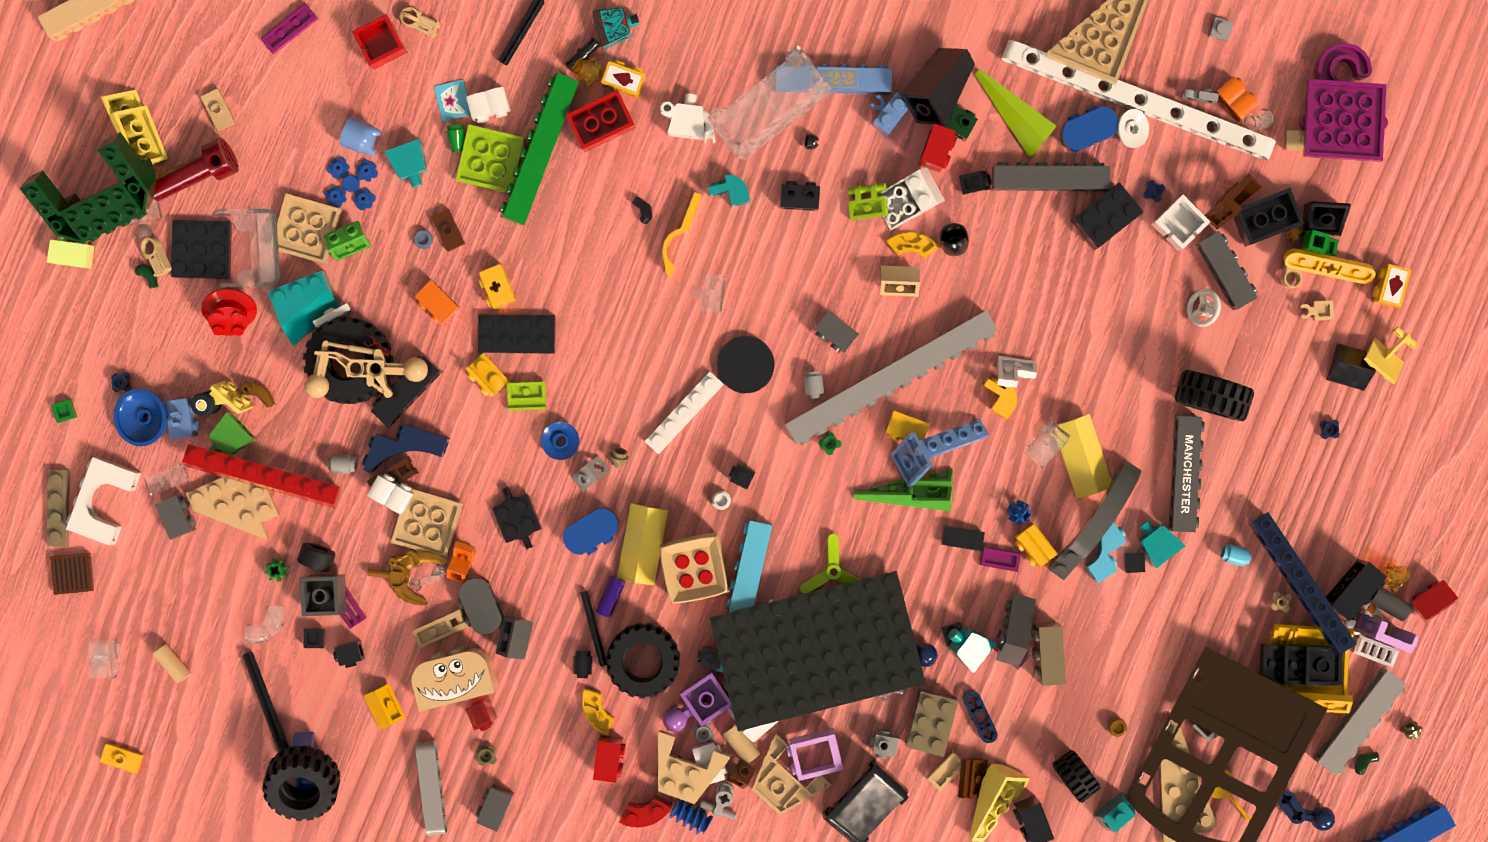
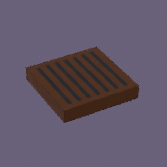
M90 553L50 557L54 595L94 591Z

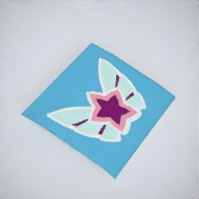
M463 79L434 87L442 122L471 115Z

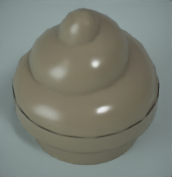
M615 447L609 454V459L615 468L622 466L628 461V452L623 448Z

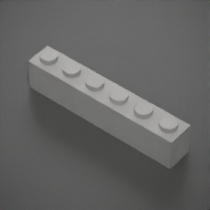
M1381 668L1351 707L1350 712L1345 715L1313 757V760L1336 776L1338 773H1342L1346 768L1347 761L1357 754V748L1360 744L1369 738V732L1373 727L1375 728L1379 725L1382 715L1392 708V702L1395 698L1404 692L1406 683L1389 670Z

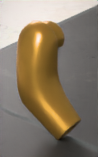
M251 382L242 384L241 391L244 394L259 397L267 408L276 404L267 387Z

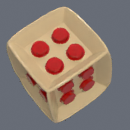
M718 532L685 537L659 545L665 584L671 604L706 599L730 591Z

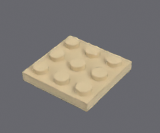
M286 193L270 249L327 265L330 252L327 249L324 235L337 230L342 209Z
M411 488L410 491L414 492L404 513L399 514L391 543L417 551L433 552L447 559L463 503Z

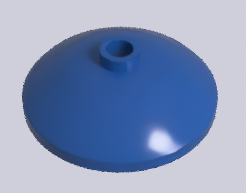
M133 389L123 394L116 403L114 424L119 435L129 444L135 446L151 445L157 442L166 430L168 422L167 410L162 399L154 392L147 389Z

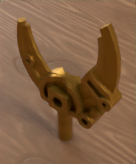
M410 549L404 555L392 556L389 559L390 571L369 568L367 576L389 578V587L393 588L397 597L407 603L410 602V604L427 605L428 601H426V598L418 596L407 586L410 580L409 569L411 567H419L422 563L446 564L449 560L433 552H417L414 549Z

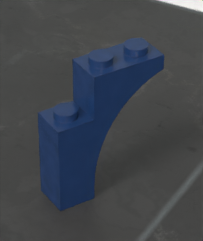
M404 424L403 427L400 426L398 429V440L381 434L371 437L369 442L371 449L369 454L365 455L362 465H364L363 470L372 473L387 459L409 451L426 452L444 457L450 439L410 424Z

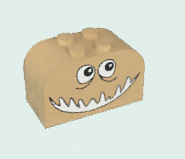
M464 646L453 648L447 654L445 651L434 653L431 658L420 664L412 675V687L419 712L495 693L499 688L491 656L481 648L471 647L464 649Z

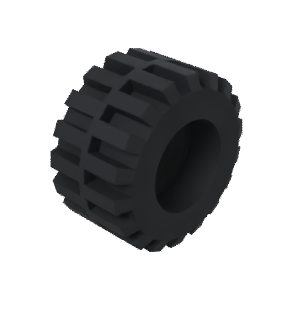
M1069 750L1052 763L1054 770L1079 802L1083 803L1101 789L1094 775L1075 751Z

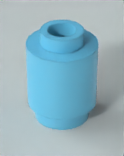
M1224 544L1221 551V559L1227 563L1244 567L1246 564H1249L1251 553H1249L1248 548L1234 544Z

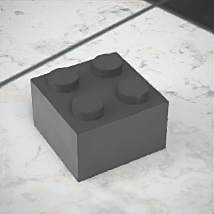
M345 574L308 575L300 578L302 616L340 615L347 612Z

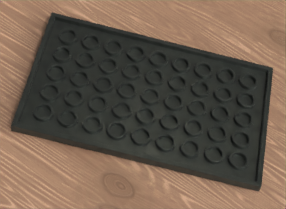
M897 571L710 617L737 731L926 684Z

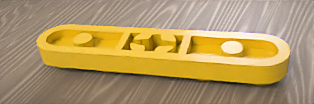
M1290 249L1283 257L1288 268L1361 284L1370 283L1376 275L1374 268L1369 264L1301 249Z

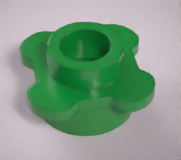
M828 432L826 437L818 442L819 446L826 450L827 455H832L836 448L841 447V441L837 440L832 432Z

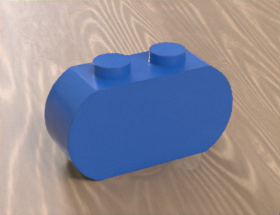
M1093 106L1085 110L1086 114L1079 116L1077 113L1070 116L1068 122L1061 129V143L1067 150L1077 153L1111 138L1118 130L1119 119L1117 114L1108 107L1102 106L1097 108Z
M600 507L567 527L563 535L566 548L574 554L582 555L587 553L590 555L598 550L596 546L603 542L606 545L614 540L613 535L617 533L619 528L616 514L608 508Z

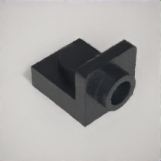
M977 171L959 176L963 195L990 190L991 178L987 171Z

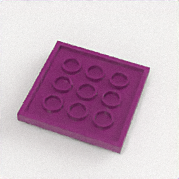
M1308 79L1303 157L1382 162L1386 84Z

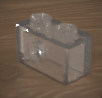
M1053 421L1048 426L1044 424L1038 431L1039 435L1036 438L1032 437L1026 444L1028 448L1024 454L1041 468L1065 446L1070 437L1068 433Z

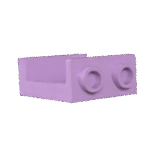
M1359 613L1353 631L1413 653L1419 635L1395 626L1392 628L1390 636L1385 635L1387 622Z

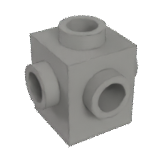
M881 729L880 732L875 731L874 736L870 737L869 747L872 748V753L876 754L875 757L887 759V756L896 758L899 737L892 735L891 731Z

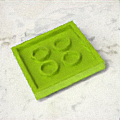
M468 124L455 181L506 193L508 185L514 181V169L516 165L519 166L521 158L519 156L524 146L525 137Z

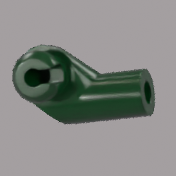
M139 264L135 267V274L147 279L149 289L159 287L157 277L153 276L155 273L152 268L145 264Z
M1378 752L1359 755L1354 764L1356 774H1365L1369 763L1378 762Z

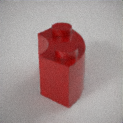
M656 794L645 803L636 804L629 802L620 817L619 823L636 828L653 825L668 814L672 803Z

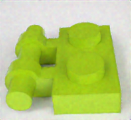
M875 182L868 186L856 185L854 188L848 189L849 196L855 195L854 201H848L851 221L889 216L887 196L879 197L880 191H886L887 189L885 183L879 184ZM871 193V198L863 199V195Z

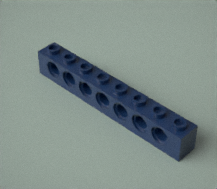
M1269 512L1249 524L1250 528L1335 655L1338 656L1357 645Z

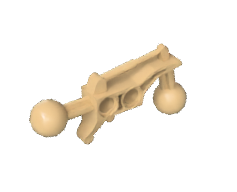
M326 340L322 343L321 351L314 352L317 355L314 373L306 379L304 389L312 398H321L327 394L329 382L325 378L329 358L336 359L345 367L347 377H367V385L376 388L386 398L393 395L392 390L387 385L386 375H405L408 380L419 382L426 377L428 367L421 358H410L405 363H386L381 349H370L354 345L348 346ZM332 346L374 355V359H354L340 351H328V348ZM356 362L361 365L360 373L353 372V363ZM374 363H378L381 366L379 374H375L371 369ZM374 378L378 381L380 385L374 383Z

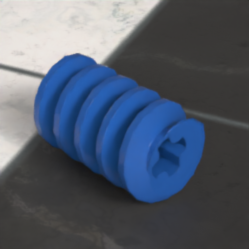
M678 799L669 818L672 819L676 815V823L683 820V827L689 823V831L697 828L696 835L701 831L704 834L713 816L710 815L706 818V811L699 814V807L693 810V803L686 806L687 801L682 800L680 802V799Z

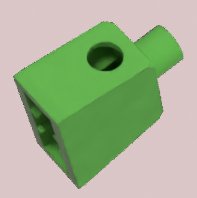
M227 412L209 435V439L214 443L209 450L232 456L257 438L232 412Z

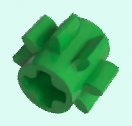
M274 558L272 559L273 564H265L268 569L264 574L270 576L269 581L276 578L277 582H280L281 576L288 577V574L285 572L290 567L284 565V559L278 562ZM278 566V571L280 573L275 574L276 570L274 569V567Z

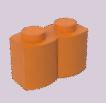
M1233 76L1213 93L1219 94L1218 101L1239 122L1254 110L1258 103L1256 102L1257 97L1252 92L1246 91L1244 82L1240 78Z

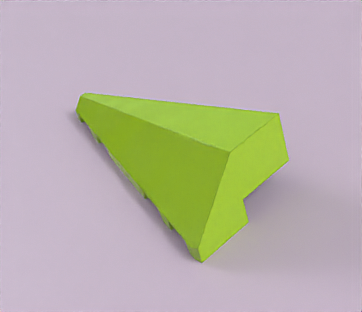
M979 69L975 74L976 78L984 87L985 92L988 93L1007 126L1016 136L1026 155L1031 158L1056 128V125Z

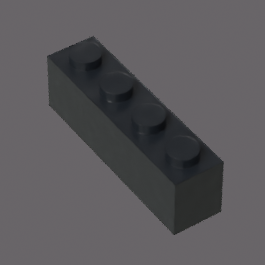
M427 356L417 357L424 360L428 367V373L423 380L412 382L405 375H400L398 377L400 380L395 385L391 384L389 386L393 395L389 398L384 396L381 399L379 397L372 404L373 409L371 412L386 427H391L443 372Z

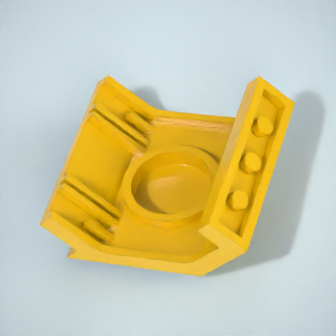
M1274 624L1273 630H1270V644L1329 646L1316 626ZM1347 628V630L1349 631V633H1350L1351 636L1353 637V636H1354L1353 628ZM1349 650L1343 653L1342 685H1281L1326 707V712L1349 713L1353 703L1352 696L1348 694Z

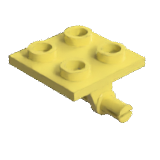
M1398 326L1392 331V333L1400 338L1398 342L1388 349L1379 340L1374 338L1364 357V360L1370 367L1375 368L1384 379L1389 380L1392 384L1396 383L1404 364L1394 353L1404 343L1411 347L1412 350L1419 345V343L1411 338L1409 333H1405Z

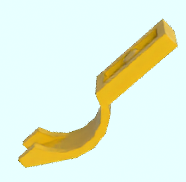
M694 192L681 228L670 233L664 241L662 252L666 274L670 277L673 275L675 266L669 261L667 249L675 236L689 233L702 199V195Z

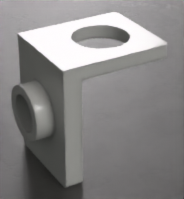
M597 456L576 472L572 478L580 489L585 491L610 470L602 459ZM595 463L602 467V472H598L595 469Z
M1189 722L1208 742L1212 738L1219 736L1209 730L1203 733L1193 722Z

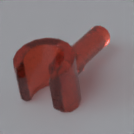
M369 336L373 339L371 345L364 342L367 347L381 349L386 356L391 354L378 344V339L373 336Z

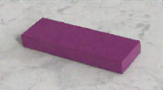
M304 3L260 39L275 54L317 21L318 17Z

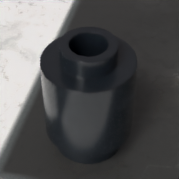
M575 651L573 656V674H577V678H588V675L592 674L593 656H591V651Z

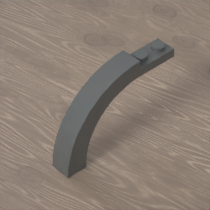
M1127 460L1124 461L1115 472L1106 493L1092 515L1071 542L1051 563L1048 570L1065 580L1082 559H1085L1091 553L1130 497L1140 477V469Z

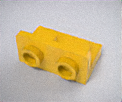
M485 353L481 354L470 366L465 368L468 371L466 375L473 382L477 381L481 385L479 389L486 396H495L510 382Z

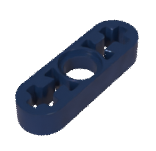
M969 690L964 694L963 702L980 738L985 743H993L998 736L997 730L978 692ZM972 694L973 697L977 696V698L975 699V703L977 706L981 704L982 707L974 709V706L971 702L967 703V700H969V695ZM979 711L984 712L986 715L985 720L982 722L975 720V714ZM986 725L989 731H993L992 737L990 739L987 736L984 737L983 735L986 732L983 727L979 729V726Z

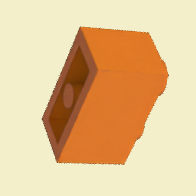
M432 280L414 296L418 300L416 302L418 306L423 310L427 308L432 313L430 317L437 324L439 322L446 324L460 309Z

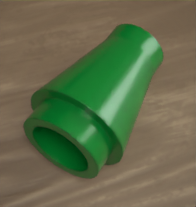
M462 124L448 125L445 132L451 146V151L462 152L464 139Z

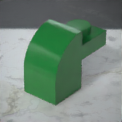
M1306 230L1300 249L1335 257L1339 240L1329 237L1330 234Z

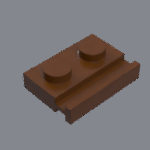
M968 758L961 760L958 797L979 798L982 780L987 770V759Z

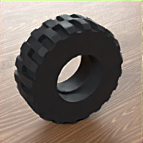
M351 317L336 318L331 322L322 324L319 330L316 329L312 333L313 337L305 345L307 347L306 353H303V360H305V366H303L304 373H307L308 377L314 373L317 355L314 352L321 351L322 343L326 340L337 344L354 343L359 347L381 349L386 363L394 362L390 351L392 349L391 345L386 341V336L383 332L379 331L371 323ZM329 346L328 351H335L337 347ZM364 353L365 359H374V355ZM329 358L325 378L329 382V390L324 396L327 400L341 404H357L368 401L371 397L380 393L373 386L367 385V377L344 379L338 376L332 367V358ZM374 363L371 369L375 374H379L381 366L378 363ZM374 378V383L380 385L378 381Z

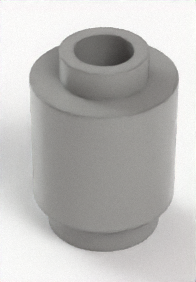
M820 371L805 372V377L803 378L805 396H809V399L821 398V394H824V386Z
M333 454L331 458H328V470H331L332 474H351V472H356L357 458L352 457V455Z

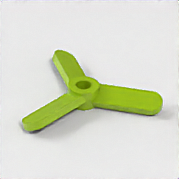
M831 533L827 536L826 570L800 586L802 594L813 592L831 580H837L843 584L861 580L840 568L839 538L836 534ZM833 568L837 569V574L831 575L830 570Z

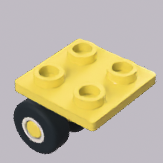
M226 380L213 384L210 387V391L197 394L191 400V409L198 416L213 414L220 410L222 404H227L238 414L254 407L248 396L241 394L232 382Z

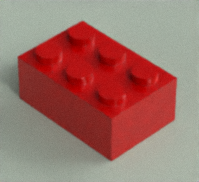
M618 90L566 114L584 153L636 128Z

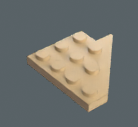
M225 477L186 493L193 511L263 539L269 538L263 522L280 516L270 490Z

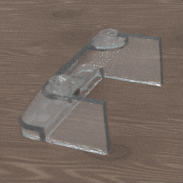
M270 209L215 210L212 213V217H232V223L236 230L249 232L251 269L242 270L237 274L236 283H221L217 285V290L270 287L277 284L280 279L276 214Z

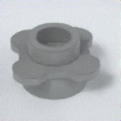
M707 722L702 727L695 726L693 728L698 744L714 739L715 734L710 729V723Z

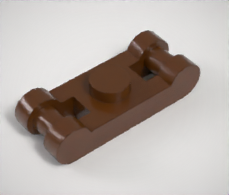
M408 456L378 475L386 473L395 478L394 482L401 484L419 472L412 466V460ZM403 466L407 470V473L404 475L400 471V468ZM378 475L366 481L369 487L373 485Z

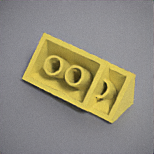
M136 90L101 97L116 132L122 133L141 161L149 157L152 165L168 160L147 105L142 106Z
M1090 414L1053 426L1059 443L1058 447L1076 498L1097 494L1108 489L1112 480Z
M630 504L617 578L632 583L655 585L660 559L659 545L663 543L668 510Z

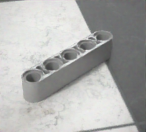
M436 741L418 742L415 745L426 835L447 834V820Z

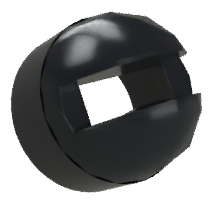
M806 134L805 149H816L819 144L815 143V141H819V138L813 134Z

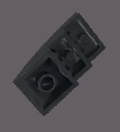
M1260 644L1259 674L1284 685H1342L1343 653L1336 656L1331 647L1326 645Z

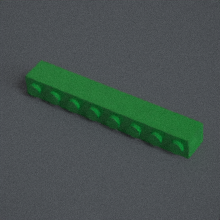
M560 73L550 76L547 82L549 89L547 94H543L540 101L542 105L541 110L536 112L533 119L535 126L533 130L530 129L526 138L528 141L527 147H523L519 158L522 160L520 165H516L514 169V181L507 187L506 194L508 197L506 202L503 201L500 206V218L520 226L525 225L579 81Z

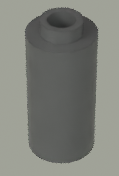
M1383 588L1378 591L1376 590L1372 594V600L1369 602L1400 621H1404L1412 610L1411 604Z

